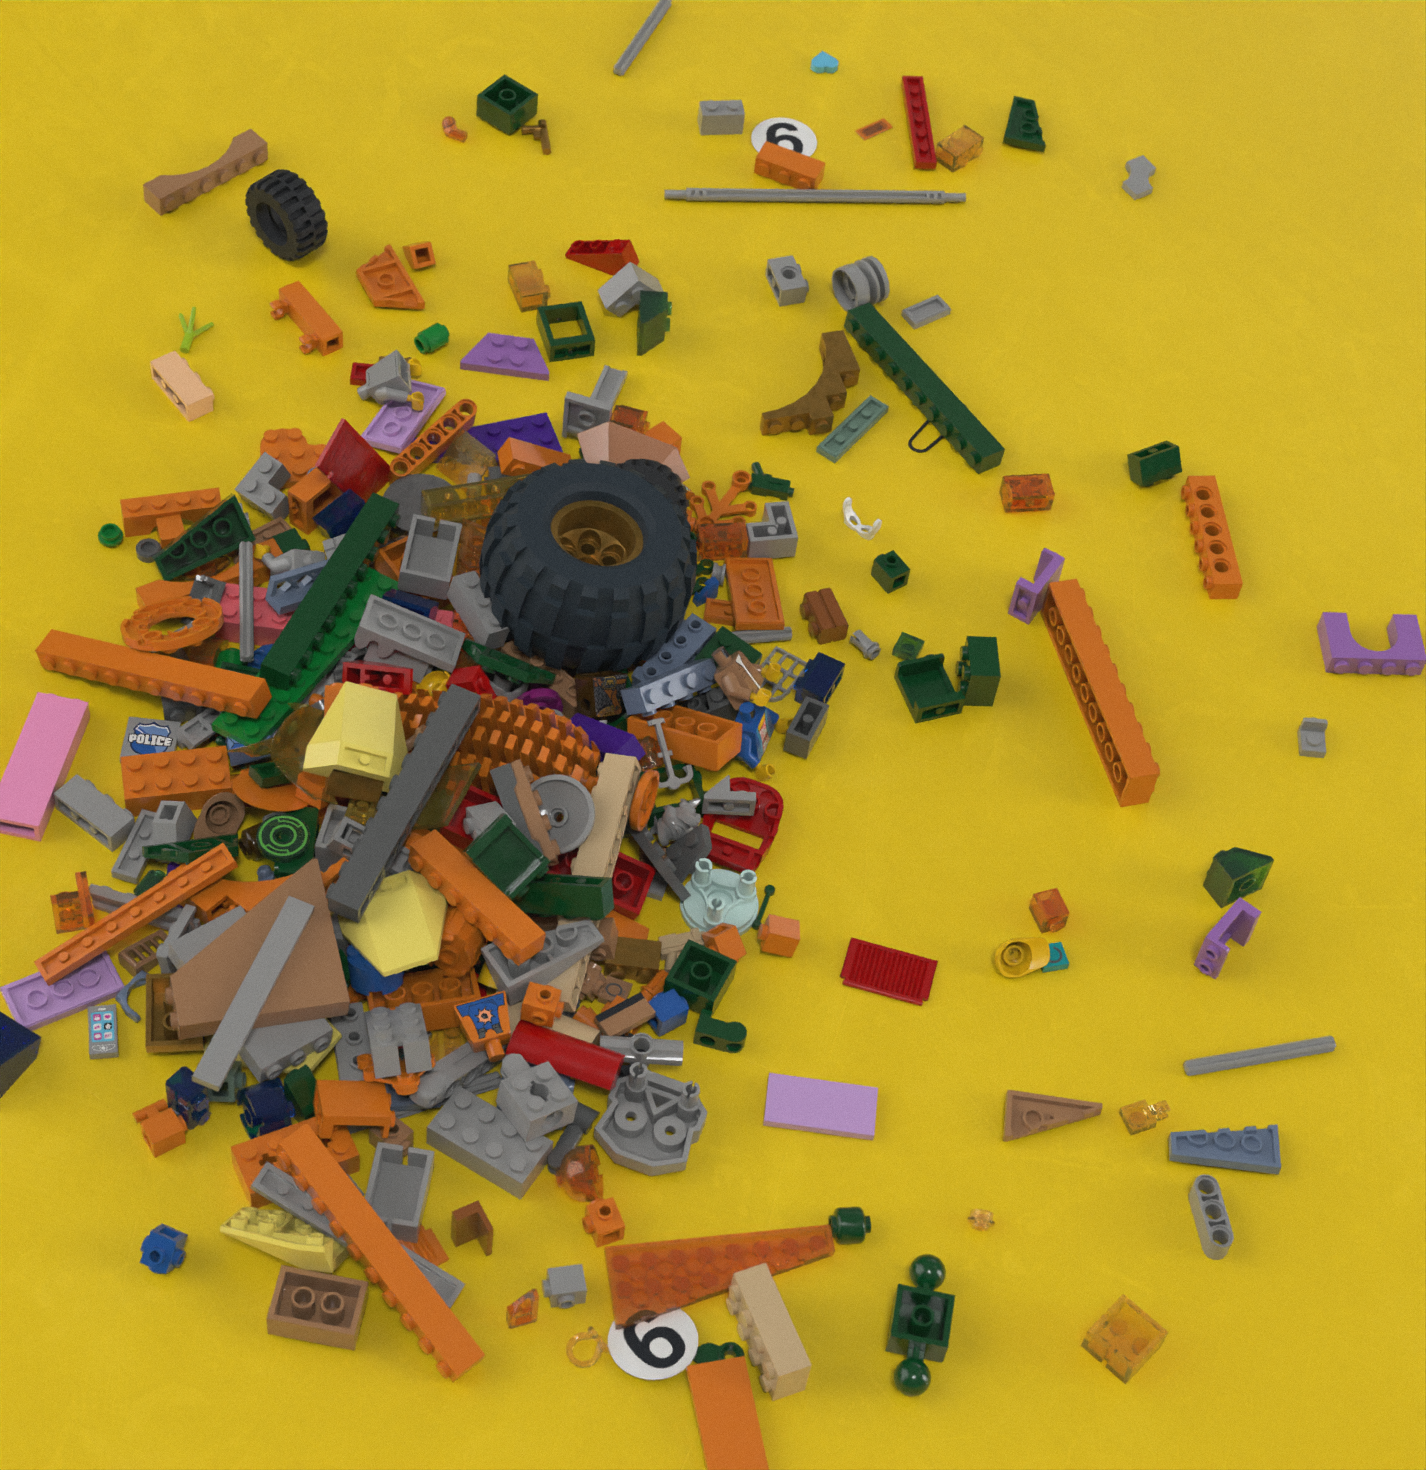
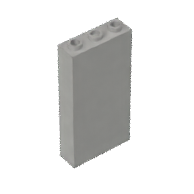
M240 905L170 942L168 957L177 970L246 914L245 910ZM325 1018L251 1029L239 1055L259 1083L266 1079L271 1080L280 1075L283 1069L302 1063L311 1053L315 1051L319 1053L325 1050L330 1045L333 1029Z

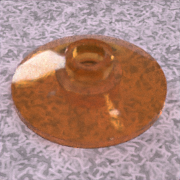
M220 556L182 574V577L186 581H194L196 575L214 577L230 565V559L227 556Z

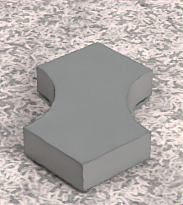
M1144 155L1127 161L1125 168L1129 173V178L1123 182L1122 188L1134 200L1151 194L1153 187L1148 179L1155 174L1156 167Z

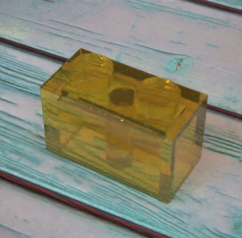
M962 126L937 143L935 152L937 162L952 173L960 168H964L968 162L982 154L984 137L968 126Z
M535 260L508 265V283L521 313L537 310V307L547 306L548 298L551 296L548 284L545 285L543 272L541 269H538Z

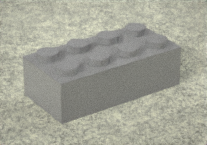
M458 1086L427 1126V1144L520 1200L547 1165L548 1157L553 1149V1141L543 1135L525 1142L503 1111Z

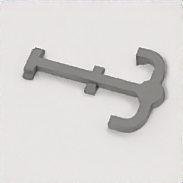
M664 718L647 721L648 726L654 725L661 749L657 756L658 758L663 757L668 775L666 782H659L658 789L667 787L670 790H676L680 784H685L692 779V766L686 765L683 767L686 772L685 778L679 779L676 777L670 760V756L673 753L672 750L668 751L661 727V724L665 723Z

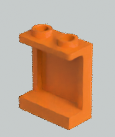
M353 1080L316 1081L313 1106L320 1139H331L333 1125L379 1126L381 1137L388 1138L390 1128L395 1126V1111L390 1110L391 1094L386 1092L385 1083Z

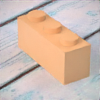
M173 351L150 361L152 379L188 422L213 411L214 394L212 390L202 383L198 373L193 372L189 368L185 358H181L176 351Z

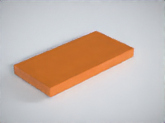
M724 558L723 564H726L725 575L735 630H784L785 622L772 558Z
M745 1356L687 1366L686 1372L706 1469L769 1470Z

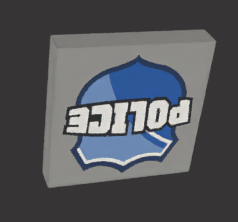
M129 717L120 757L176 751L177 729L181 727V722Z

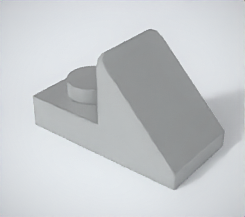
M728 775L704 794L702 814L754 816L756 792L730 791V775Z

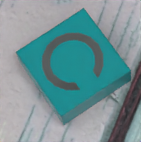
M1062 942L1050 943V960L1046 966L1041 968L1042 972L1068 969L1069 962Z

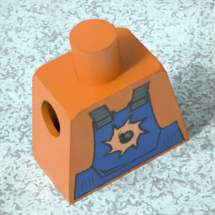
M505 991L454 1005L455 1018L472 1051L478 1053L486 1050L490 1062L503 1059L505 1053L502 1045L508 1044L511 1039Z

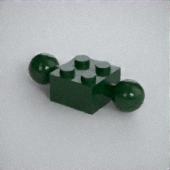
M932 1254L920 1255L912 1261L909 1268V1276L915 1287L898 1284L892 1304L885 1351L907 1355L906 1359L895 1368L893 1378L896 1388L902 1394L910 1397L923 1394L930 1386L931 1373L928 1366L923 1362L924 1359L943 1363L949 1345L955 1295L934 1291L943 1284L946 1269L943 1262Z

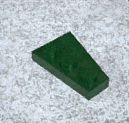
M1014 96L1003 143L1041 152L1045 151L1046 145L1042 139L1043 132L1039 126V116L1035 100Z

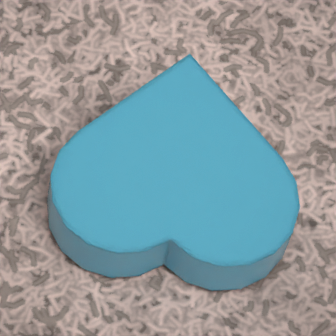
M822 51L812 59L811 70L815 73H834L838 70L839 62L836 58Z

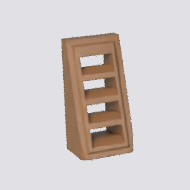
M160 929L126 947L118 953L119 964L133 977L141 970L146 973L159 964L156 952L150 947L153 945L158 949L160 944L157 941L160 939L165 941L168 935ZM145 951L149 956L145 957L142 953ZM138 957L141 961L137 962L135 958Z

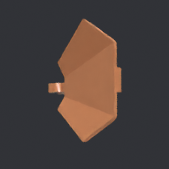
M610 421L577 434L583 457L587 463L599 464L600 460L618 464L630 459H648L670 467L671 471L681 478V483L690 478L677 447Z

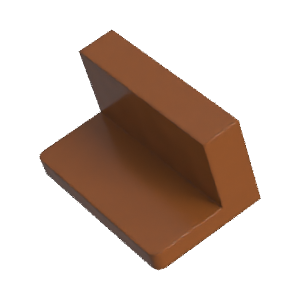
M479 1200L452 1211L451 1239L455 1247L477 1239L484 1254L488 1256L492 1254L493 1227Z

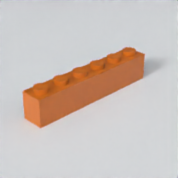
M436 829L410 845L408 862L412 869L416 872L419 871L427 879L430 886L439 890L446 897L450 905L459 909L469 923L479 928L488 941L493 942L501 949L507 959H511L516 965L520 966L543 950L546 933Z

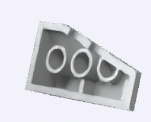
M591 920L559 925L555 930L545 931L543 950L520 966L516 965L511 959H507L501 949L493 942L481 948V953L494 983L500 992L505 991L509 1006L524 999L529 982L541 985L548 984L604 942L603 936Z

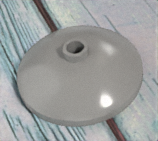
M559 774L544 776L531 783L533 791L538 789L543 805L539 806L541 814H547L552 829L548 831L550 839H556L561 854L578 848L590 835L595 822V805L589 791L576 779ZM564 814L563 821L557 822V816Z

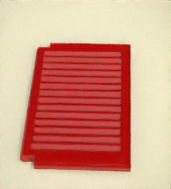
M851 937L840 977L845 979L842 982L843 985L922 1006L923 1001H928L938 961Z

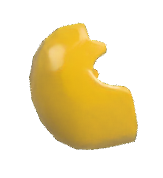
M432 671L424 676L421 682L416 685V690L426 689L431 697H433L432 690L447 692L448 689L445 685L451 675L447 671Z

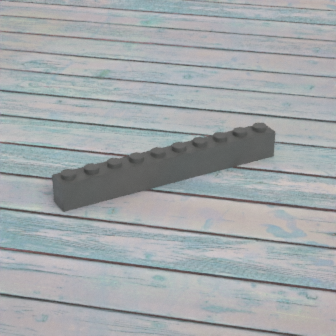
M451 684L447 692L443 691L437 703V710L435 713L431 712L425 724L426 729L423 733L419 732L414 741L413 747L415 748L411 754L407 753L404 757L400 774L393 776L389 785V793L387 796H382L377 805L378 812L374 818L370 817L368 819L362 839H357L351 851L353 855L349 862H343L339 871L340 877L336 884L332 883L326 893L328 910L359 923L480 711V695L455 684Z

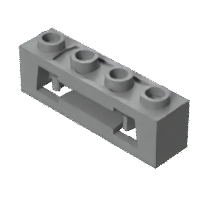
M344 816L336 825L326 848L350 859L353 855L351 851L357 839L361 840L365 834V826ZM402 846L385 877L407 870L416 872L408 862L410 849Z

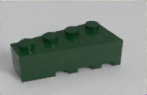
M231 493L156 553L152 559L162 580L169 581L238 549L242 541L253 542L256 538L235 494Z

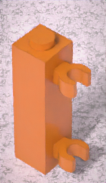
M299 280L279 289V300H274L270 303V306L273 308L270 314L277 320L287 313L304 333V335L299 337L303 344L299 348L304 354L310 353L316 347L322 356H326L343 348V331Z

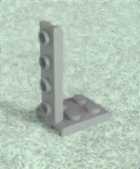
M605 365L591 397L568 391L564 401L562 437H567V435L578 437V433L605 422H611L613 406L627 378L628 371H620Z
M90 884L88 888L89 895L93 900V907L108 913H112L137 897L132 893L115 891L108 886ZM186 904L184 909L174 907L148 923L149 925L169 930L166 940L159 945L156 952L161 973H175L177 971V968L168 957L169 943L201 926L200 920L194 918V914L197 911L195 906Z

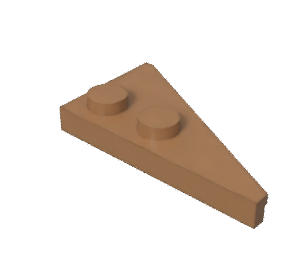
M1007 1090L1003 1141H1011L1101 1114L1103 1103Z

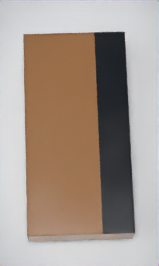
M639 992L595 1016L594 1022L605 1036L619 1037L654 1018L656 1012L642 993Z

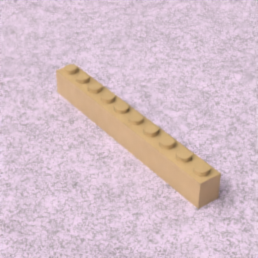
M606 753L604 761L600 762L598 767L597 786H593L591 792L595 805V822L588 838L578 847L577 858L574 857L572 860V875L612 877L629 817L631 802L641 773V767L636 757ZM557 915L558 926L589 920L588 917L566 919L563 915ZM591 920L595 927L598 929L600 920ZM591 952L546 984L562 990L560 1001L565 1002L563 1011L575 1013Z

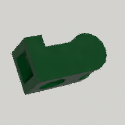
M702 1008L693 1043L729 1053H738L743 1050L747 1036L746 1027L740 1022L733 1021L728 1023L712 1018L713 1011Z

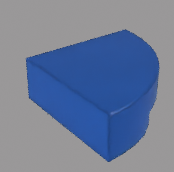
M715 576L704 582L706 586L699 594L696 591L692 602L697 607L706 603L707 598H717L719 581Z

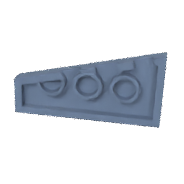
M1278 1124L1268 1125L1266 1129H1257L1256 1126H1249L1239 1131L1221 1128L1218 1129V1132L1207 1133L1205 1130L1171 1132L1168 1139L1169 1161L1279 1174L1281 1170Z

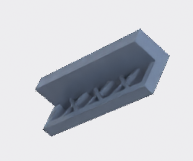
M329 559L270 576L265 600L279 615L296 610ZM307 575L302 581L297 582L302 576ZM285 582L280 588H277L278 583Z

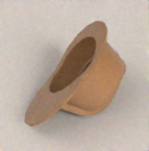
M229 792L218 793L208 799L203 805L193 830L194 839L236 833L245 816V806L242 800L236 794Z

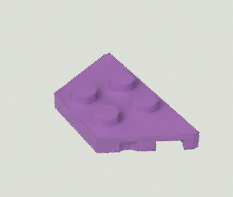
M487 333L460 362V369L549 381V370L535 340L532 338Z

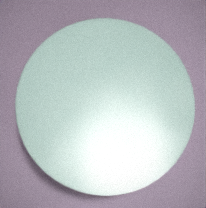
M700 858L699 862L697 861L695 864L696 869L692 874L691 880L684 886L691 896L683 902L680 899V913L684 922L690 929L698 927L700 932H706L724 922L736 925L740 936L745 934L752 927L753 921L756 920L759 909L755 887L756 873L752 870H744L739 875L729 870L712 869L713 865L709 859Z

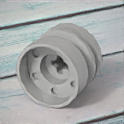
M868 256L862 260L855 261L853 264H846L836 268L832 274V288L835 297L841 307L847 312L869 302L874 305L877 302L885 301L889 296L890 288L886 271L878 259L873 256Z

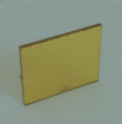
M476 762L448 766L411 831L448 826L482 765Z

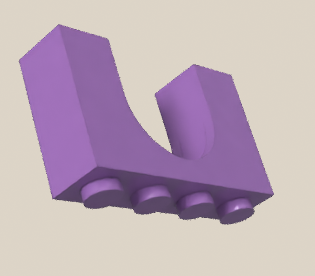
M1323 612L1317 631L1326 673L1400 674L1409 676L1421 674L1426 664V653L1417 615L1393 614L1387 627L1391 648L1385 651H1372L1359 645L1351 635L1346 613Z

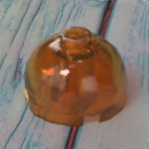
M593 1144L572 1148L563 1157L560 1170L556 1171V1180L559 1188L564 1187L566 1194L579 1202H592L604 1196L603 1175H599L597 1166L601 1164Z

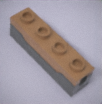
M518 759L512 763L490 770L503 809L516 823V827L551 861L547 865L548 868L549 866L559 864L557 855H560L561 851L556 839H550L548 831L552 829L547 814L542 815L539 809L543 802L538 789L533 791L530 781H533L534 777L529 765L524 766L521 760Z

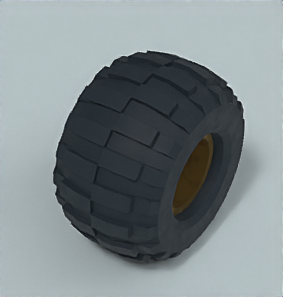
M571 459L568 463H563L562 466L552 463L541 467V469L529 474L523 481L519 479L508 489L504 498L500 500L492 513L487 525L479 561L480 585L484 598H490L492 614L500 623L501 629L509 628L507 639H514V645L518 647L519 651L530 658L536 655L545 660V666L560 671L562 667L576 669V674L597 672L598 669L621 671L622 669L629 668L632 664H637L641 660L646 661L655 655L678 629L684 619L696 583V540L691 539V526L679 505L673 504V500L669 498V493L659 484L651 485L644 480L645 475L633 469L626 471L615 467L616 463L600 460L599 464L587 463L585 459Z

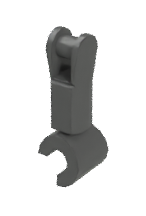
M578 1102L573 1122L567 1125L548 1157L547 1167L551 1174L559 1175L564 1171L570 1157H572L582 1140L583 1133L587 1134L592 1129L591 1124L600 1115L599 1111Z

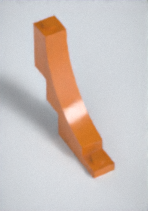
M343 857L337 863L332 864L326 872L320 871L325 894L332 883L336 884L340 877L339 871L343 862H349L346 858ZM182 863L176 869L170 871L169 874L165 878H163V880L171 876L175 872L179 871L187 864ZM292 875L254 882L218 879L181 902L180 905L182 907H185L186 904L195 906L197 911L194 916L206 924L229 912L230 905H236V907L241 905L246 913L249 912Z

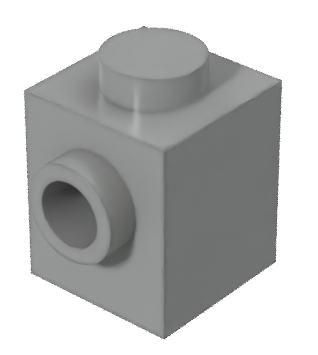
M582 1264L547 1269V1279L542 1280L544 1298L549 1297L551 1308L559 1307L566 1309L573 1307L575 1304L585 1303L587 1288Z

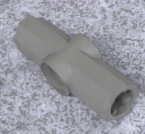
M637 1033L632 1037L600 1035L599 1046L624 1054L623 1062H628L631 1065L640 1062V1068H642L643 1064L646 1067L649 1064L682 1066L683 1041L652 1039L651 1036L645 1033ZM637 1049L645 1050V1052H638Z

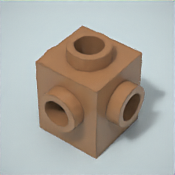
M590 960L579 996L580 1001L586 998L593 1002L596 996L599 997L603 993L606 986L605 981L607 979L601 972L602 968Z

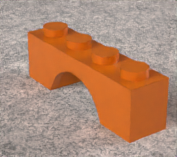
M219 488L120 500L125 537L150 534L156 526V518L180 514L181 518L195 523L221 502Z

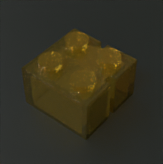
M1123 1294L1107 1310L1106 1315L1103 1314L1087 1331L1081 1346L1100 1363L1105 1359L1107 1361L1106 1368L1126 1385L1159 1350L1168 1331Z

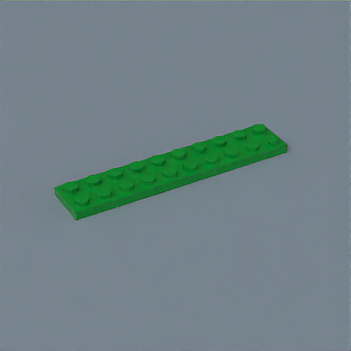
M369 567L364 579L360 578L358 580V587L354 595L347 597V604L343 612L337 613L333 628L330 631L326 630L324 633L325 638L320 648L315 647L310 664L308 666L304 665L301 669L302 674L297 684L292 683L289 690L284 691L267 683L272 698L257 719L246 716L241 717L237 714L223 711L212 722V730L226 738L229 737L241 743L245 748L256 753L265 743L266 738L276 731L355 644V634L370 595H375L392 603L402 592L397 588L398 582Z

